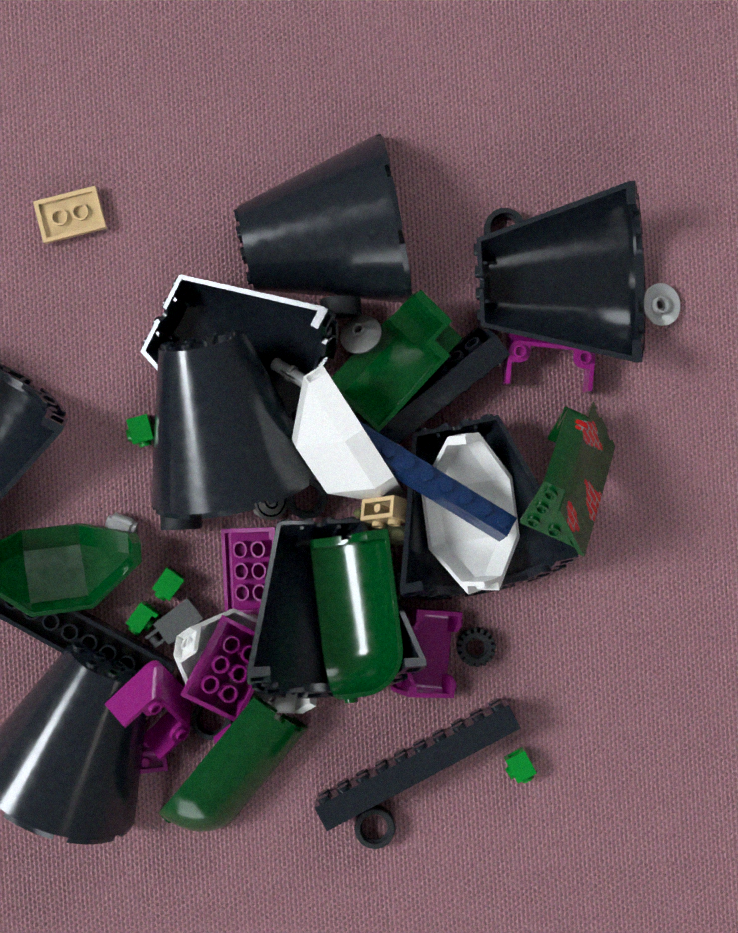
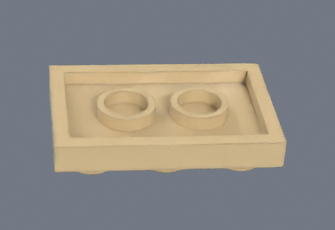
M96 186L33 201L44 244L107 229Z

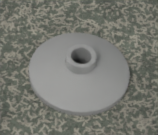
M657 283L646 290L644 294L646 317L658 326L669 325L677 319L680 312V300L678 294L671 286L665 283Z
M365 315L354 317L342 328L340 341L345 350L350 353H367L379 343L382 329L379 322L373 317Z

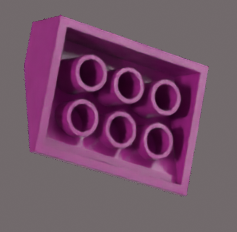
M276 526L221 529L225 612L235 608L245 614H259Z
M222 615L180 695L225 718L235 721L247 706L255 691L252 689V685H248L246 677L255 631Z

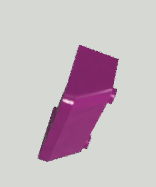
M507 333L506 349L510 355L504 361L503 386L510 384L512 362L521 363L526 361L530 356L531 346L574 350V364L578 368L585 369L582 393L592 391L595 353Z
M153 660L146 664L105 703L106 707L125 728L142 712L147 716L159 713L163 706L168 710L144 734V742L160 760L165 758L189 735L191 700L180 695L184 687L158 660Z

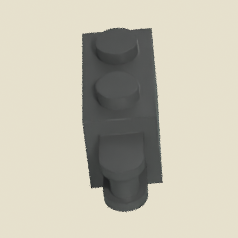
M188 597L155 622L153 625L156 629L147 635L145 640L148 639L153 645L151 647L153 650L164 641L169 645L173 641L176 642L177 635L187 628L202 622L201 620L206 616L193 599ZM159 631L163 639L159 640L155 633Z

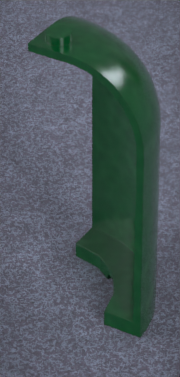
M388 529L351 534L347 540H343L342 536L309 541L325 672L332 694L336 699L344 700L345 703L358 702L359 697L370 696L386 688L397 675L402 663L403 644Z
M255 694L236 720L167 804L164 803L158 813L166 822L173 823L190 831L208 832L224 827L241 812L308 730V727L294 715L285 713L281 716L277 715L278 710Z

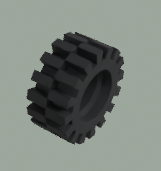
M470 627L468 630H464L456 642L459 657L471 667L485 666L495 655L496 644L493 637L487 630L480 627ZM472 639L483 641L484 650L481 654L473 655L468 651V643Z

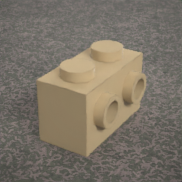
M395 495L362 499L360 521L370 523L373 528L379 529L385 528V525L399 527L406 520L407 499Z

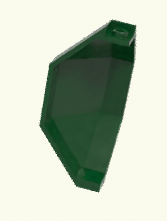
M83 523L19 530L0 540V597L30 617L93 609L142 562L141 541L137 533Z

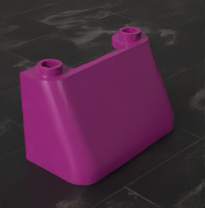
M402 606L424 654L427 666L418 674L412 675V673H408V679L391 685V690L406 697L454 698V692L457 687L456 681L453 676L447 673L451 633L458 632L462 627V612Z

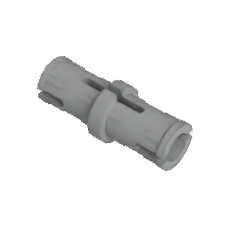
M279 357L272 361L271 370L284 376L286 381H292L302 387L305 374L300 372L298 367L287 364Z

